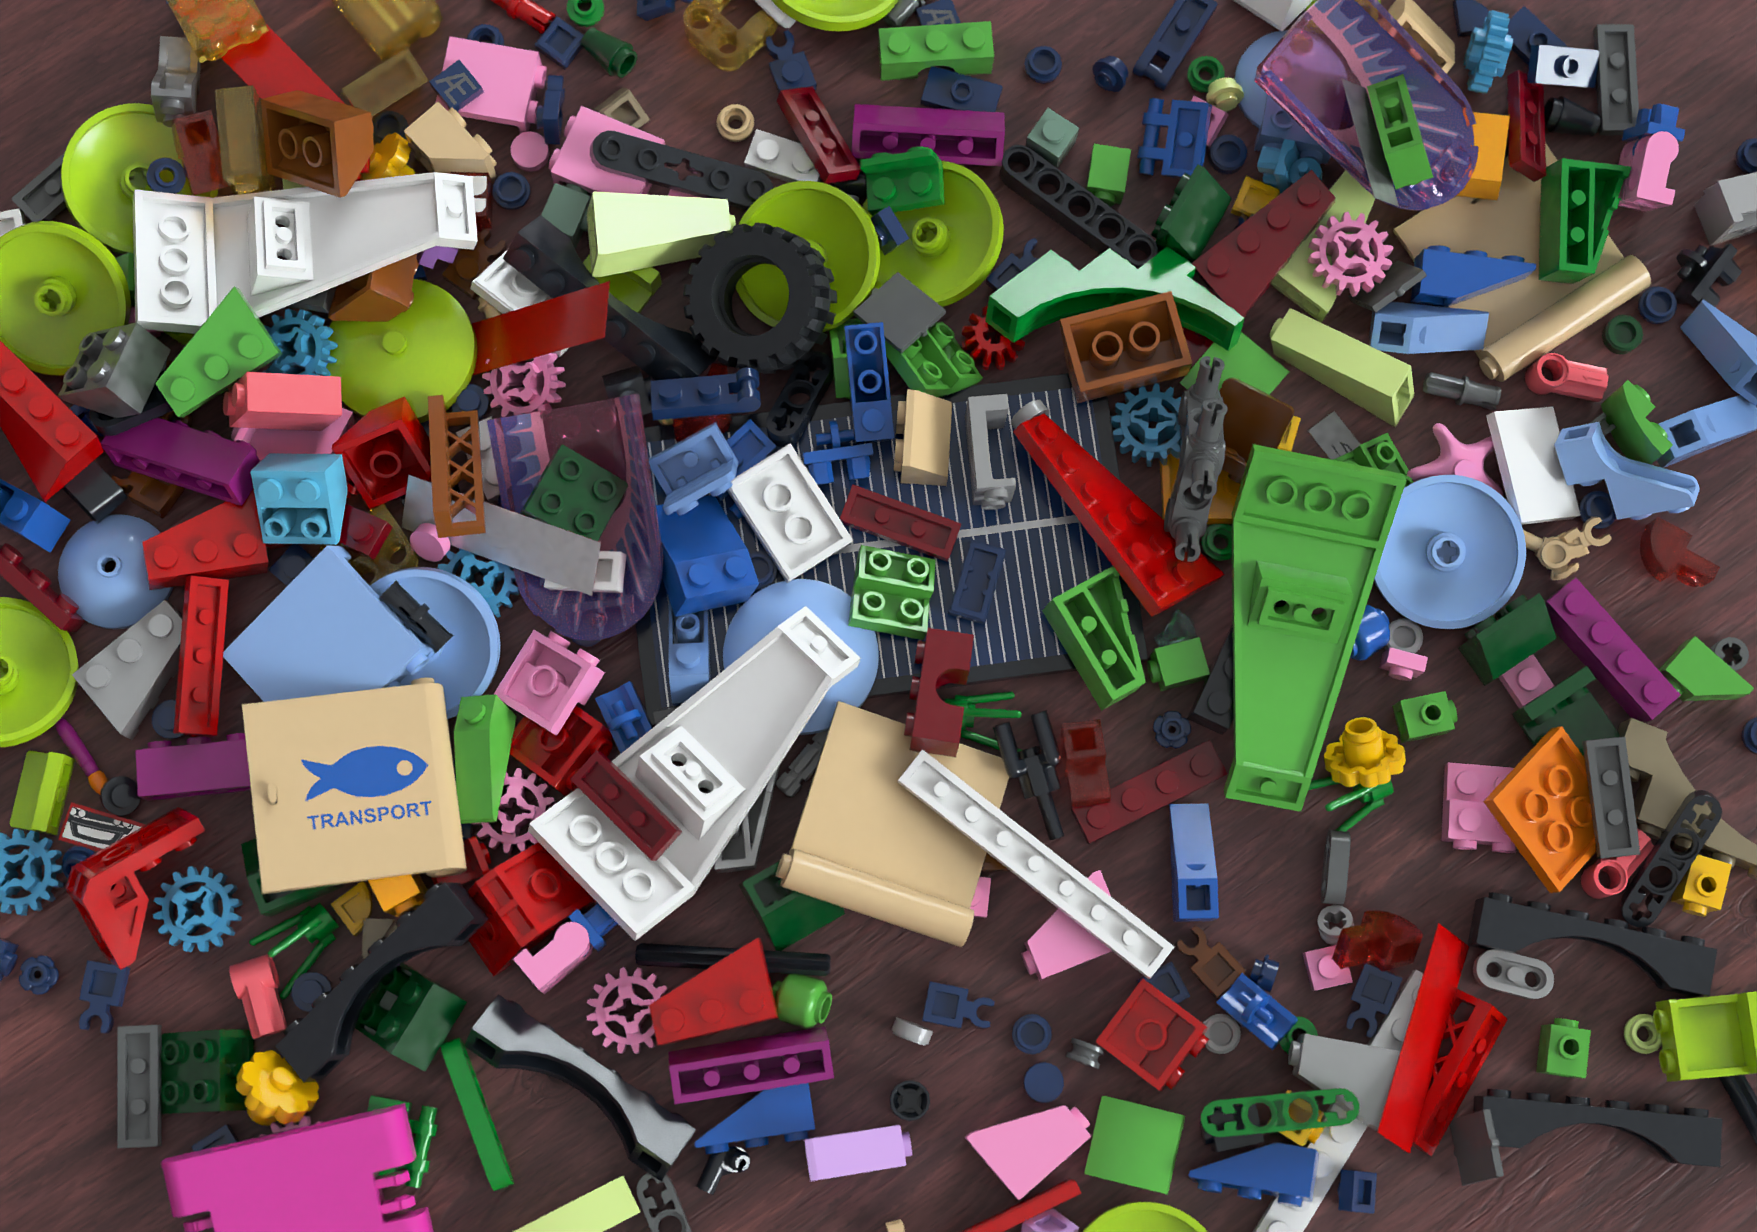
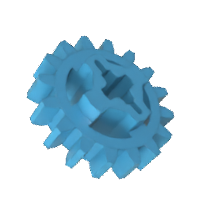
M1491 10L1484 19L1483 28L1474 27L1463 62L1465 69H1469L1467 90L1487 94L1488 89L1492 86L1493 77L1503 76L1513 44V39L1510 35H1507V27L1510 21L1508 18L1509 14Z
M286 309L285 318L274 314L272 316L274 326L271 328L264 325V327L283 355L275 359L271 367L261 373L330 376L331 373L326 366L328 363L337 362L335 357L330 356V350L337 348L338 343L328 340V337L334 331L332 328L323 326L324 319L316 315L312 316L311 312L302 309L299 312Z
M1155 383L1150 392H1147L1144 386L1139 387V395L1134 396L1131 392L1127 391L1125 393L1126 404L1116 403L1115 412L1118 415L1112 416L1111 420L1112 427L1116 428L1113 431L1114 441H1122L1120 444L1121 454L1132 451V462L1136 463L1141 457L1146 458L1147 467H1151L1153 460L1159 458L1164 466L1167 465V455L1171 454L1177 459L1180 458L1181 437L1180 425H1178V412L1181 397H1178L1176 400L1173 398L1174 388L1170 387L1165 393L1160 392L1159 383ZM1164 407L1168 408L1172 413H1168ZM1152 421L1157 422L1154 429L1149 428V424ZM1133 437H1138L1143 444L1136 441ZM1167 439L1170 440V441H1168L1167 443L1160 445V444L1163 443L1165 440H1167Z
M460 548L456 554L451 551L446 553L450 560L449 564H438V569L455 575L458 567L463 563L464 566L460 578L468 582L483 596L497 618L501 617L499 607L502 604L508 608L513 607L508 598L509 595H520V589L513 584L514 581L521 580L520 572L512 571L513 567L494 560L488 563L477 560L475 557L478 556L477 554ZM478 572L484 576L483 580L485 582L480 587L475 583L473 576ZM504 579L503 587L499 594L496 596L495 590L499 581Z
M21 829L13 830L12 839L7 834L0 833V904L2 913L11 914L15 907L17 915L25 916L28 912V906L34 911L39 912L43 910L42 899L52 902L56 899L50 891L53 887L62 888L64 883L56 879V875L63 872L62 866L55 863L62 856V852L58 850L49 851L53 844L51 839L45 837L39 841L40 833L32 830L29 831L26 838L24 831ZM20 846L30 847L28 850L24 849L20 854L16 855L9 852V850ZM44 864L45 873L44 878L42 879L41 866ZM18 865L23 866L22 872L25 874L23 879L17 878L19 874L15 869ZM20 890H27L32 893L23 898H11L12 895H16Z
M193 866L188 867L187 877H184L179 872H174L173 879L175 883L173 885L161 884V888L166 892L165 897L154 899L155 903L162 905V911L153 914V918L164 920L165 923L159 928V934L166 935L172 933L169 944L177 946L184 941L183 951L192 952L195 944H197L199 951L204 953L209 950V942L218 947L223 946L221 935L225 933L234 936L236 933L230 927L231 921L242 920L240 915L234 913V908L241 906L243 901L231 896L238 887L234 884L224 886L227 875L220 872L213 878V869L206 866L203 868L201 875H199L197 868ZM206 883L205 886H201L196 892L189 893L184 890L193 884ZM220 898L223 902L222 916L219 914L217 903ZM195 902L200 903L201 908L205 911L201 917L196 916L195 910L191 908ZM174 903L177 905L178 918L176 921L173 915ZM207 926L213 929L204 935L190 936L199 927Z

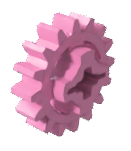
M1345 212L1341 222L1334 216H1331L1327 221V227L1320 225L1315 232L1318 238H1312L1309 244V248L1315 252L1311 253L1308 257V263L1318 265L1312 273L1313 277L1323 275L1326 279L1322 287L1325 289L1331 284L1336 285V295L1340 296L1345 288H1349L1351 296L1356 297L1361 286L1363 290L1369 293L1374 287V282L1380 284L1386 276L1383 271H1388L1392 265V261L1385 257L1391 254L1393 246L1383 245L1389 234L1387 231L1379 234L1375 231L1378 225L1376 220L1369 225L1365 224V214L1361 213L1357 220L1354 221L1351 220L1349 212ZM1344 232H1351L1355 234H1345ZM1369 243L1374 251V256L1370 253ZM1350 250L1356 254L1351 259L1345 255ZM1326 253L1331 256L1332 266L1328 262ZM1351 274H1355V275H1356V277L1345 276V275H1351Z
M549 353L533 358L532 362L526 363V361L491 370V373L482 374V378L489 380L491 385L483 390L484 394H493L495 397L490 406L492 408L502 406L501 416L503 418L540 412L543 415L551 414L553 410L549 403H557L562 400L556 393L557 388L566 387V383L557 379V375L565 371L564 367H555L553 364L558 355L556 353ZM521 398L523 402H529L530 405L522 406L514 402V400Z
M520 768L516 769L514 777H509L506 771L503 788H508L507 793L501 797L499 809L512 808L513 802H516L517 806L527 813L517 814L514 816V820L511 821L506 813L499 810L497 818L502 823V835L492 828L490 822L472 823L473 825L483 826L477 834L481 840L489 836L492 837L489 842L490 848L495 850L500 843H503L504 853L511 854L514 845H517L520 852L527 849L526 843L531 841L533 844H536L538 842L529 832L519 836L520 829L546 812L548 807L556 804V801L553 797H544V794L549 790V786L546 783L538 787L535 786L538 779L536 774L532 773L527 779H524L523 770ZM525 788L534 793L539 807L529 805L526 802Z
M623 967L620 968V978L615 979L611 974L607 973L605 975L608 983L607 986L594 985L593 988L600 995L598 999L587 1000V1004L596 1008L595 1013L586 1017L588 1021H597L599 1025L592 1031L594 1036L603 1033L606 1035L603 1042L604 1047L608 1048L615 1041L618 1043V1053L623 1054L627 1045H631L634 1054H639L640 1044L643 1042L650 1048L655 1047L654 1040L652 1039L655 1035L653 1024L644 1034H641V1024L648 1015H651L649 1005L661 998L668 988L665 985L655 988L653 985L656 982L657 976L651 974L644 980L642 979L643 972L641 968H637L634 975L629 976L626 968ZM633 984L646 988L654 999L642 1000L635 994ZM619 988L617 1000L612 1006L604 1008L610 993ZM627 1000H631L635 1006H648L647 1009L640 1010V1012L634 1014V1021L629 1022L626 1016L612 1015V1013L620 1012V1009H624ZM617 1021L624 1026L627 1038L615 1034L608 1027L607 1022Z

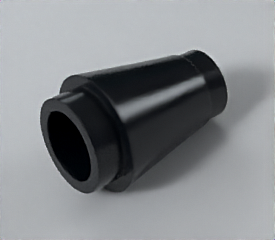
M1560 96L1558 99L1554 97L1549 98L1544 106L1545 127L1548 128L1549 132L1593 137L1598 131L1601 121L1600 115L1594 114L1592 111L1563 96Z

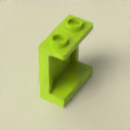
M1757 991L1655 1002L1656 1010L1653 1013V1023L1656 1032L1661 1036L1662 1050L1659 1053V1063L1662 1072L1666 1074L1667 1082L1757 1073Z

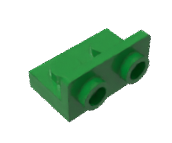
M918 146L908 149L905 153L892 155L891 153L882 152L872 155L869 159L860 160V169L866 175L868 212L872 216L890 206L893 212H901L945 205L943 163L933 149Z

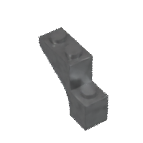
M160 36L158 70L152 80L151 98L156 122L163 123L167 127L183 128L186 124L196 125V99L200 90L201 65L199 38Z

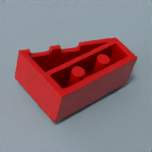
M254 488L242 506L226 501L142 542L149 590L185 585V579L190 575L229 579L263 574L268 571V556L266 545L262 539Z
M756 938L649 1005L657 1045H666L779 1018L760 938Z

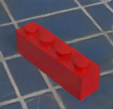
M0 341V427L43 501L46 502L99 457L104 450L97 435Z

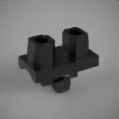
M1731 243L1726 244L1724 248L1714 246L1706 248L1703 245H1699L1695 251L1682 249L1676 257L1677 262L1682 267L1677 273L1682 282L1673 292L1677 304L1689 303L1692 307L1696 308L1704 299L1715 307L1720 301V296L1710 286L1715 280L1721 286H1729L1735 282L1742 273L1741 269L1732 259L1738 250Z

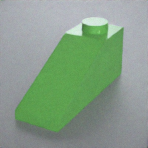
M1404 74L1367 86L1382 148L1395 189L1415 185L1421 181L1433 178Z
M496 694L461 697L454 729L456 788L461 824L497 822L517 716Z

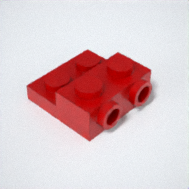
M575 706L558 735L524 716L514 729L509 755L566 797L571 791L573 792L578 788L570 779L596 750L603 752L606 756L609 755L612 749L611 740L613 736L602 723L578 706Z
M1142 978L1095 1042L1162 1092L1165 1086L1173 1090L1186 1072L1180 1067L1189 1054L1196 1058L1208 1043L1209 1038L1204 1035L1208 1030L1206 1025Z

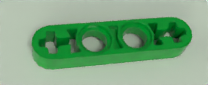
M458 1037L441 1045L442 1054L486 1176L495 1192L514 1184L513 1176L461 1037Z
M1344 1088L1223 1099L1210 1102L1204 1107L1201 1113V1123L1206 1132L1214 1137L1343 1126L1350 1124L1356 1119L1360 1110V1104L1357 1096L1352 1091ZM1336 1095H1344L1345 1101L1353 1103V1109L1347 1111L1346 1118L1341 1119L1337 1112L1332 1111L1324 1112L1327 1121H1318L1319 1107L1315 1096H1324L1323 1104L1335 1103ZM1295 1099H1305L1311 1104L1312 1116L1308 1121L1300 1123L1290 1117L1289 1106ZM1258 1102L1266 1104L1272 1113L1270 1122L1262 1127L1252 1124L1248 1116L1250 1107ZM1234 1104H1243L1241 1118L1245 1129H1237L1238 1121L1225 1123L1224 1130H1218L1215 1123H1209L1208 1118L1210 1115L1215 1114V1107H1222L1223 1113L1231 1114L1237 1113Z

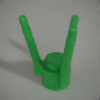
M1011 691L972 696L955 695V699L945 698L944 700L947 704L964 707L960 738H965L1000 750L997 740L966 730V727L974 728L975 717L1020 718L1022 715L1019 710L976 708L975 704L1013 699L1015 694Z
M1332 776L1311 781L1308 790L1339 783L1334 782ZM1391 780L1386 784H1378L1371 788L1364 787L1359 783L1353 786L1354 791L1326 804V811H1332L1356 799L1363 804L1368 802L1336 830H1349L1372 810L1384 805L1383 798L1394 792Z
M320 902L313 908L309 905L299 914L262 932L249 941L251 946H255L297 925L298 929L268 951V956L274 957L302 936H305L311 944L317 939L319 940L318 944L280 993L279 997L281 999L288 997L296 979L302 974L307 973L323 950L336 940L332 932L339 925Z

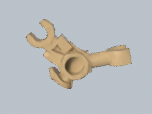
M1598 516L1587 519L1580 531L1577 527H1574L1558 536L1548 538L1544 536L1543 539L1523 529L1526 548L1535 552L1534 555L1538 557L1543 566L1551 569L1550 578L1552 580L1565 579L1578 571L1579 563L1575 562L1568 566L1567 564L1571 559L1580 558L1590 553L1587 546H1604L1612 538L1608 533L1599 538L1592 536L1591 529L1593 526L1602 522Z

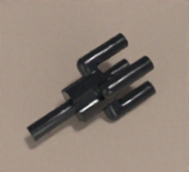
M1047 710L1030 716L1039 742L1038 746L1017 752L1018 747L1010 721L993 727L1008 776L1011 778L1018 777L1024 799L1036 797L1049 840H1054L1064 836L1051 791L1062 788L1055 768L1061 759V755Z

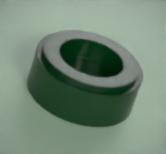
M1629 315L1615 316L1605 325L1602 331V340L1606 348L1620 355L1632 352L1639 346L1643 338L1641 324Z

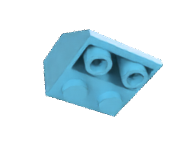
M269 453L251 470L263 543L338 544L348 493L342 454Z

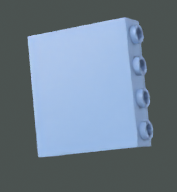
M327 545L223 652V657L264 702L401 686L400 682L409 673L411 675L416 674L428 663L427 655L433 649L426 643H422L410 629L408 630L403 625L402 620L383 601L378 599L380 596L348 563L352 556L343 546Z

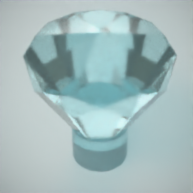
M1179 609L1175 610L1164 631L1154 637L1159 647L1197 638L1194 620Z

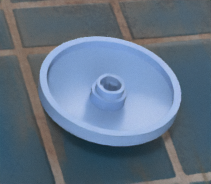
M1438 475L1415 481L1404 487L1374 579L1375 585L1382 597L1395 611L1420 625L1439 629H1457L1477 624L1499 611L1508 602L1520 583L1526 561V542L1522 525L1507 500L1492 487L1481 481L1459 475Z
M411 567L389 573L374 582L370 587L381 596L397 580L421 606L425 603L430 608L428 612L449 633L454 635L436 654L432 650L427 655L429 661L419 672L414 675L409 673L400 682L401 686L411 685V681L415 679L434 678L435 683L443 685L447 719L458 715L461 697L483 695L495 676L501 647L500 633L495 616L486 600L473 586L450 572L430 567ZM410 628V630L413 632V634H414L422 643H425V642Z
M794 579L789 583L781 581L761 589L739 608L725 636L723 666L725 670L776 627L806 606L861 658L857 668L830 687L799 735L815 734L829 729L838 701L858 708L863 705L873 688L877 675L879 660L878 643L875 631L848 626L851 597L847 593L821 581Z

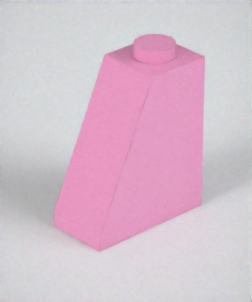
M1101 871L1093 872L1087 879L1111 897ZM1057 909L1025 943L1027 951L1021 953L1029 975L1036 973L1038 979L1042 980L1110 953L1112 950L1060 909Z
M1061 1105L970 1132L964 1138L1017 1200H1020L1091 1137L1086 1130L1091 1124L1075 1106L1069 1110L1065 1105Z

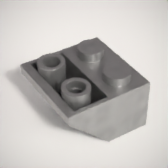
M138 323L91 332L80 342V352L73 366L67 370L63 377L64 385L58 397L63 401L114 418L141 414L171 350Z

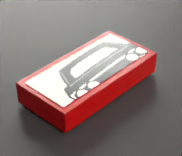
M71 802L58 840L99 852L146 824Z

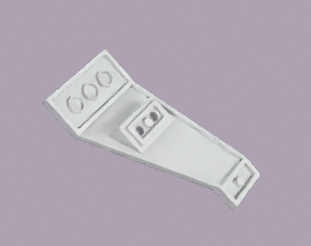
M431 172L355 181L348 194L341 198L309 187L213 198L134 190L132 200L135 323H138L145 330L196 334L234 286L240 289L259 318L434 246L474 250L477 243L472 176ZM276 224H282L285 227L280 228ZM277 256H283L287 260L279 259Z
M805 606L776 627L617 756L612 762L682 831L657 861L650 860L579 788L529 823L528 832L636 941L695 894L830 687L857 668L861 658ZM673 761H680V762H682L684 765H683V766H675L672 762H673ZM704 787L709 789L711 792L702 793L699 790V788Z

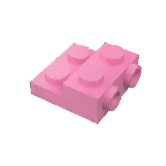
M533 630L494 694L506 705L558 735L577 702L585 706L605 672L596 667L600 661L599 659L579 648L576 654L569 651L567 648L570 642L556 633L550 631L546 637Z
M1446 763L1444 768L1441 841L1453 842V848L1460 850H1477V844L1492 845V852L1516 853V846L1483 802L1514 768Z

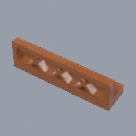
M443 395L428 396L432 501L438 538L486 533L478 410L447 413ZM471 424V428L460 438L449 432L448 426ZM461 450L472 456L462 466L450 460ZM462 479L474 485L464 495L452 489ZM464 508L476 515V520L453 523V518Z

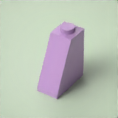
M900 1125L813 1137L804 1140L810 1181L906 1166L905 1157L912 1156L909 1132L901 1133Z

